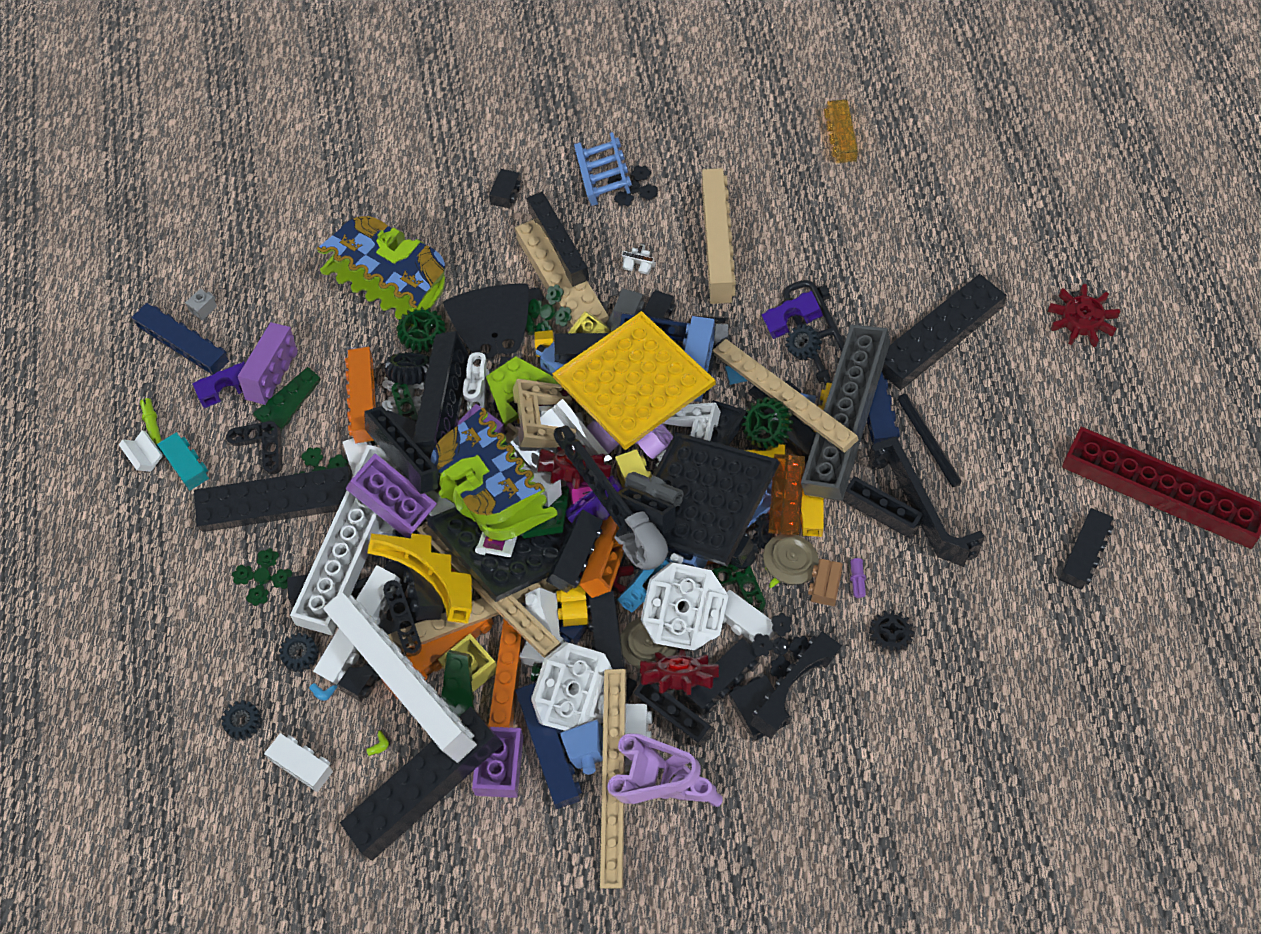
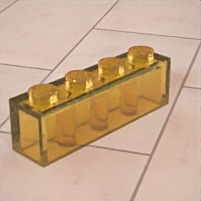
M847 99L827 101V107L824 109V119H828L826 121L827 132L830 131L829 144L833 145L831 148L832 158L835 157L836 164L857 162L858 149Z

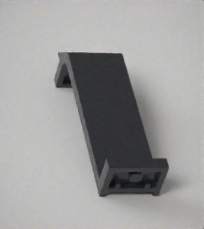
M897 436L871 445L868 460L871 470L874 468L882 469L887 464L890 465L911 507L923 513L921 527L936 556L962 567L965 566L966 560L976 558L985 538L982 531L980 530L960 538L953 537L947 533Z

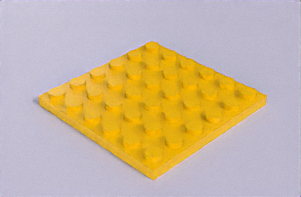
M642 311L552 373L553 378L625 450L716 385V380Z

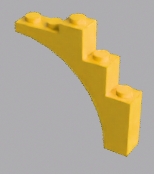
M778 444L777 448L771 447L770 450L765 449V451L759 449L745 450L778 459L792 494L789 497L794 503L801 520L802 535L822 537L824 529V498L804 494L801 485L804 466L798 464L785 465V445Z
M371 533L368 554L398 561L415 570L440 595L446 609L447 621L468 624L472 611V576L466 573L451 572V555L431 552L430 535L411 533L410 538Z

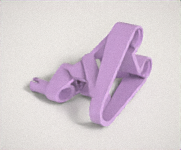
M593 420L587 426V429L608 454L619 445L596 420ZM661 424L635 444H639L642 450L651 459H654L663 450L668 448L673 435Z
M626 734L619 740V751L629 760L633 761L629 775H615L608 782L607 788L609 793L620 802L636 804L655 798H675L709 802L713 807L714 805L718 807L722 804L723 797L716 792V787L708 779L699 776L701 770L699 761L690 753L641 734ZM655 749L672 754V756L665 761ZM691 762L692 769L690 770L685 764ZM659 768L664 769L661 784L656 785ZM673 775H676V776L672 779L671 783H669L671 777H672Z

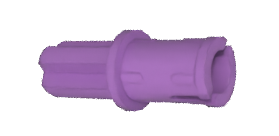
M854 558L850 561L852 573L850 580L853 584V595L856 598H863L866 595L864 583L866 576L863 571V560Z

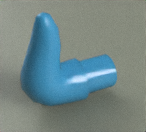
M313 683L309 689L316 698L326 701L332 696L338 686L333 685L324 691L316 683Z

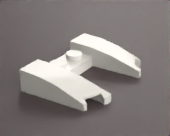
M716 403L688 404L662 424L692 427L690 436L710 441L713 428L718 426L721 412ZM663 450L655 458H659V461H661L666 450Z

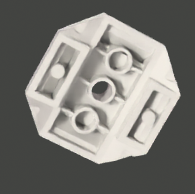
M670 562L649 579L641 621L654 643L696 650L711 639L713 640L720 636L729 595L711 570ZM684 601V608L678 610L679 602Z
M564 642L544 658L531 698L540 724L567 731L598 720L600 724L603 723L604 670L612 669L604 653ZM572 683V687H571V689L568 691V687H569V685Z

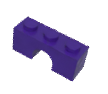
M812 291L800 294L793 300L785 301L776 308L768 309L762 314V317L772 338L775 339L790 332L787 327L790 317L794 315L802 316L806 324L822 317L823 314Z
M245 362L235 364L230 368L218 371L211 376L192 383L204 409L221 402L219 393L226 386L235 387L238 394L243 393L237 376Z

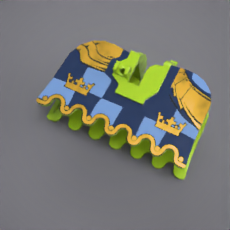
M362 216L351 219L317 248L321 254H327L330 251L335 252L320 269L322 274L330 275L336 272L337 283L344 284L347 281H351L352 292L359 293L361 290H366L365 298L367 301L373 302L376 299H380V308L384 311L395 308V317L397 319H402V314L407 315V310L413 312V309L420 310L421 307L424 310L431 309L444 291L445 263L442 256L418 239L414 241L410 239L405 240L403 232L394 227H389L377 218Z
M481 408L441 438L432 452L431 462L438 468L441 488L439 491L440 497L454 502L455 507L461 514L476 521L485 536L493 540L504 541L513 539L557 516L558 512L553 507L542 508L547 502L546 496L541 494L545 491L544 486L541 483L530 482L534 478L533 471L521 469L525 464L523 458H511L515 453L514 446H501L506 440L505 434L500 432L492 434L497 427L496 422L492 420L483 422L488 413L485 408Z

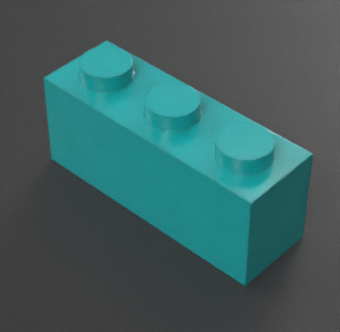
M176 432L157 444L189 491L209 479L206 474L209 470L203 462L199 463L197 461L199 456L194 449L189 450L190 444L184 436L181 438Z

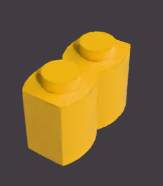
M578 584L575 589L572 588L567 593L562 590L556 591L557 603L562 605V608H558L559 621L563 620V627L588 625L586 594L583 588Z

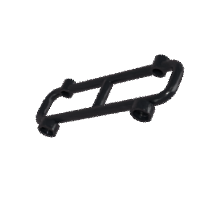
M801 280L786 286L783 291L784 301H781L782 304L785 301L793 300L790 296L792 291L803 287L810 288L829 326L828 329L818 333L821 338L833 335L842 353L845 342L824 301L830 298L828 287L826 285L817 287L814 282L809 280ZM799 315L792 316L796 326H803L804 323ZM813 354L814 358L812 359L818 369V372H816L818 382H824L825 386L827 383H832L829 372L825 369L819 354Z

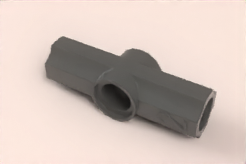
M636 472L628 473L626 476L625 487L631 486L675 507L680 506L683 501L684 493L682 490L667 485L656 476L649 478Z

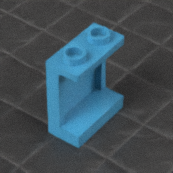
M665 559L655 569H640L617 598V601L630 612L635 611L645 601L647 592L643 588L645 581L649 583V579L670 562Z

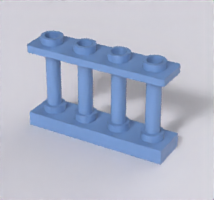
M613 132L610 133L612 141L590 149H583L581 142L574 144L591 206L598 205L597 197L600 194L621 187H625L627 194L631 193L629 187L632 186L630 177H626L628 169L626 163H622L625 158L622 150L619 151L621 144L619 138H615ZM614 148L615 154L592 162L587 161L590 155ZM614 161L618 162L619 167L595 175L590 174L593 168ZM621 174L622 180L599 188L593 186V184H596V181Z

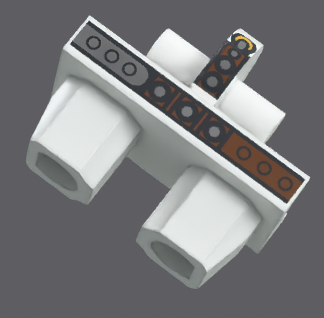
M640 244L639 248H632V253L626 251L622 253L624 270L633 271L634 264L636 263L640 264L639 273L649 275L651 268L655 267L656 262H654V258L648 257L650 251H646L643 244Z

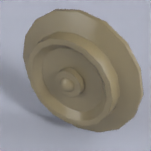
M780 534L771 538L765 545L763 552L764 566L770 575L778 581L790 585L803 584L813 578L814 565L818 566L819 562L817 551L813 545L803 537L794 534Z
M641 617L630 622L621 635L623 656L629 664L637 669H640L641 660L655 662L656 652L666 657L676 655L678 647L656 644L652 641L641 621Z

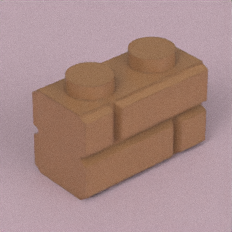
M819 559L818 566L814 565L812 577H815V582L810 583L808 595H812L811 602L835 606L843 567L842 563Z

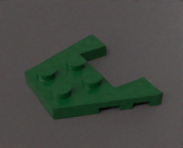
M569 486L561 487L562 495L549 506L555 508L558 515L522 533L521 536L523 538L563 532L569 498Z

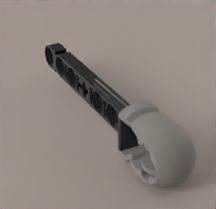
M568 426L555 428L554 438L562 450L564 449L566 456L618 525L619 530L615 535V539L619 544L623 545V550L631 562L643 570L655 569L665 561L668 546L659 530L653 523L649 522L645 512L632 513Z

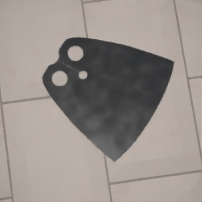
M516 283L484 287L453 296L443 301V305L456 331L472 353H482L480 347L483 344H489L492 347L489 353H483L486 359L492 358L499 353L507 355L519 350L528 317L529 284ZM492 333L498 334L496 338H493L491 335ZM511 339L514 341V346L509 349L504 348L502 345L503 341Z

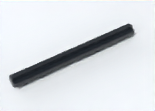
M906 393L900 395L898 402L952 487L959 486L962 482L961 478Z

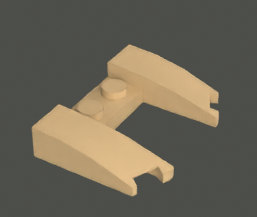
M523 379L516 380L513 387L514 403L518 405L520 421L518 437L520 447H560L554 438V430L558 427L541 424L538 405H554L562 399L567 404H570L572 398L570 396H562L559 392L563 389L561 385ZM570 428L572 432L575 434L576 429Z

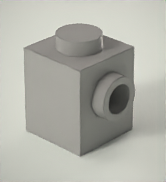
M199 289L185 302L190 313L202 321L217 307L214 301L215 297L210 292L206 293L202 289Z

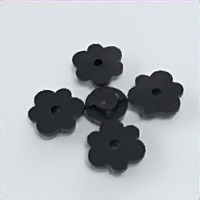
M635 166L634 171L631 173L635 179L631 180L632 186L629 187L631 193L627 194L626 191H619L618 195L614 197V201L619 206H630L634 200V196L631 194L640 192V197L645 198L647 201L657 197V186L646 184L640 187L638 182L647 180L651 175V170L647 169V166ZM621 174L609 177L608 184L622 180Z
M779 613V615H775L771 619L773 624L772 631L777 632L779 637L770 641L768 635L758 633L754 636V641L751 643V647L754 648V654L758 657L762 655L768 656L770 650L780 655L777 656L776 660L771 661L770 674L776 676L777 679L781 676H787L785 671L790 666V662L781 655L786 654L788 648L793 652V657L797 658L803 648L805 650L809 648L806 636H795L790 644L783 638L786 633L791 632L790 625L792 624V618L784 613Z

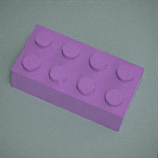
M272 322L268 325L237 376L245 400L266 405L268 400L272 398L276 386L280 384L283 374L289 369L290 362L297 355V347L291 327Z
M374 454L346 487L347 491L405 538H409L411 533L415 532L437 504L425 493L420 494L409 480L377 454Z

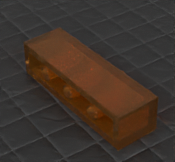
M774 454V458L778 459L780 464L772 478L768 533L799 535L803 490L801 480L804 474L805 456Z

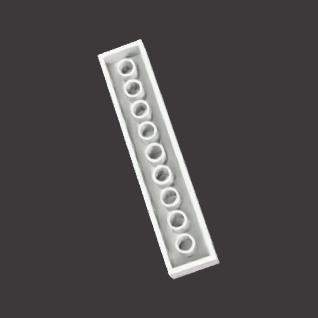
M367 445L354 473L355 476L374 454H377L403 476V473L381 448ZM346 491L290 614L295 625L333 636L337 625L323 608L341 591L347 597L352 593L368 557L367 551L371 533L378 534L383 522L381 517L349 491Z
M341 591L323 608L443 752L458 763L477 745L472 739L474 734L461 723L462 720L436 694L437 691L424 680L425 677L412 666L413 663L401 653V649L389 639V635L378 626L377 621L371 615L369 616L367 610L360 602H357L351 594L347 597Z

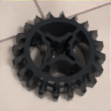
M419 352L393 354L385 360V376L389 381L399 383V385H420L426 382L430 357Z

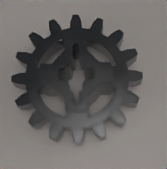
M894 610L891 611V614L883 611L882 616L877 614L876 620L871 621L872 627L869 628V633L872 635L870 636V641H876L874 647L881 646L882 653L887 649L889 655L892 654L893 650L900 654L901 648L906 651L908 644H912V637H914L915 631H912L913 623L908 624L909 617L903 619L902 612L895 615Z

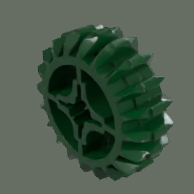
M421 307L420 310L413 309V312L407 310V315L402 314V319H398L396 327L397 337L400 339V343L405 345L406 349L411 348L413 353L415 350H418L420 354L422 350L428 353L430 347L433 349L432 344L434 343L435 335L446 333L445 322L442 320L441 315H437L436 310L431 312L430 308L424 310ZM413 324V327L407 332L408 328ZM436 328L434 333L429 336V333L432 332V329Z
M765 397L763 400L757 399V404L750 403L752 409L747 408L748 415L742 416L746 419V422L742 423L746 427L743 433L748 434L746 439L752 441L751 444L760 449L765 447V449L770 450L771 447L777 448L778 443L784 444L783 438H789L787 431H792L789 428V424L794 423L788 419L792 416L791 413L787 412L789 408L783 406L784 403L777 401L776 398L770 399ZM772 408L775 412L766 414L763 411ZM766 432L772 435L771 437L766 439L760 436L762 433Z

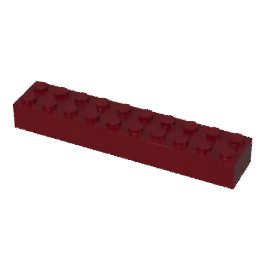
M1082 426L1080 427L1066 455L1062 468L1249 549H1252L1261 535V502Z

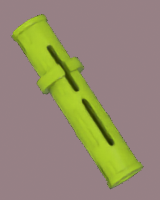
M145 398L146 404H144L143 399L140 400L143 412L142 420L146 424L148 435L157 446L162 441L156 421L157 413L153 409L152 400Z

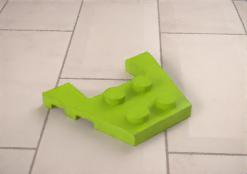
M516 356L486 376L505 427L508 423H512L519 418L518 413L509 404L514 400L513 387L517 379L559 384L552 375Z

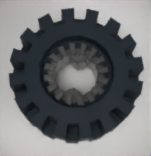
M797 325L798 329L793 328V333H788L790 338H786L788 342L786 343L787 350L799 360L803 359L806 361L808 357L812 359L814 358L813 354H818L816 350L821 349L819 344H822L821 336L809 325ZM805 339H807V343H805L804 346H801V342H804Z
M297 633V637L291 634L292 638L290 640L286 637V643H281L282 648H279L280 659L287 669H292L293 672H297V670L304 672V668L310 669L309 665L313 666L315 664L314 660L318 659L317 646L307 634ZM299 649H303V650H304V651L302 652L301 657H300V656H299V657H297V656L295 657V656H294V655L297 654V652H296L297 650H299Z
M241 700V703L235 701V706L228 705L229 711L224 710L225 716L221 717L223 721L221 724L231 738L234 737L235 740L241 738L242 741L246 740V737L250 739L253 737L251 734H257V728H261V714L251 702L248 701L246 703L245 700ZM246 717V723L238 725L240 723L238 721L239 718Z

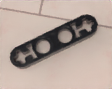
M390 580L383 587L385 598L405 653L409 656H416L422 650L421 640L402 586L398 581ZM394 586L398 599L394 600L392 593L389 592L391 590L390 587ZM397 604L405 605V610L400 614L394 612V607ZM409 622L412 627L410 631L402 632L400 630L401 624ZM411 636L413 643L417 644L414 650L407 648L410 646L407 637Z

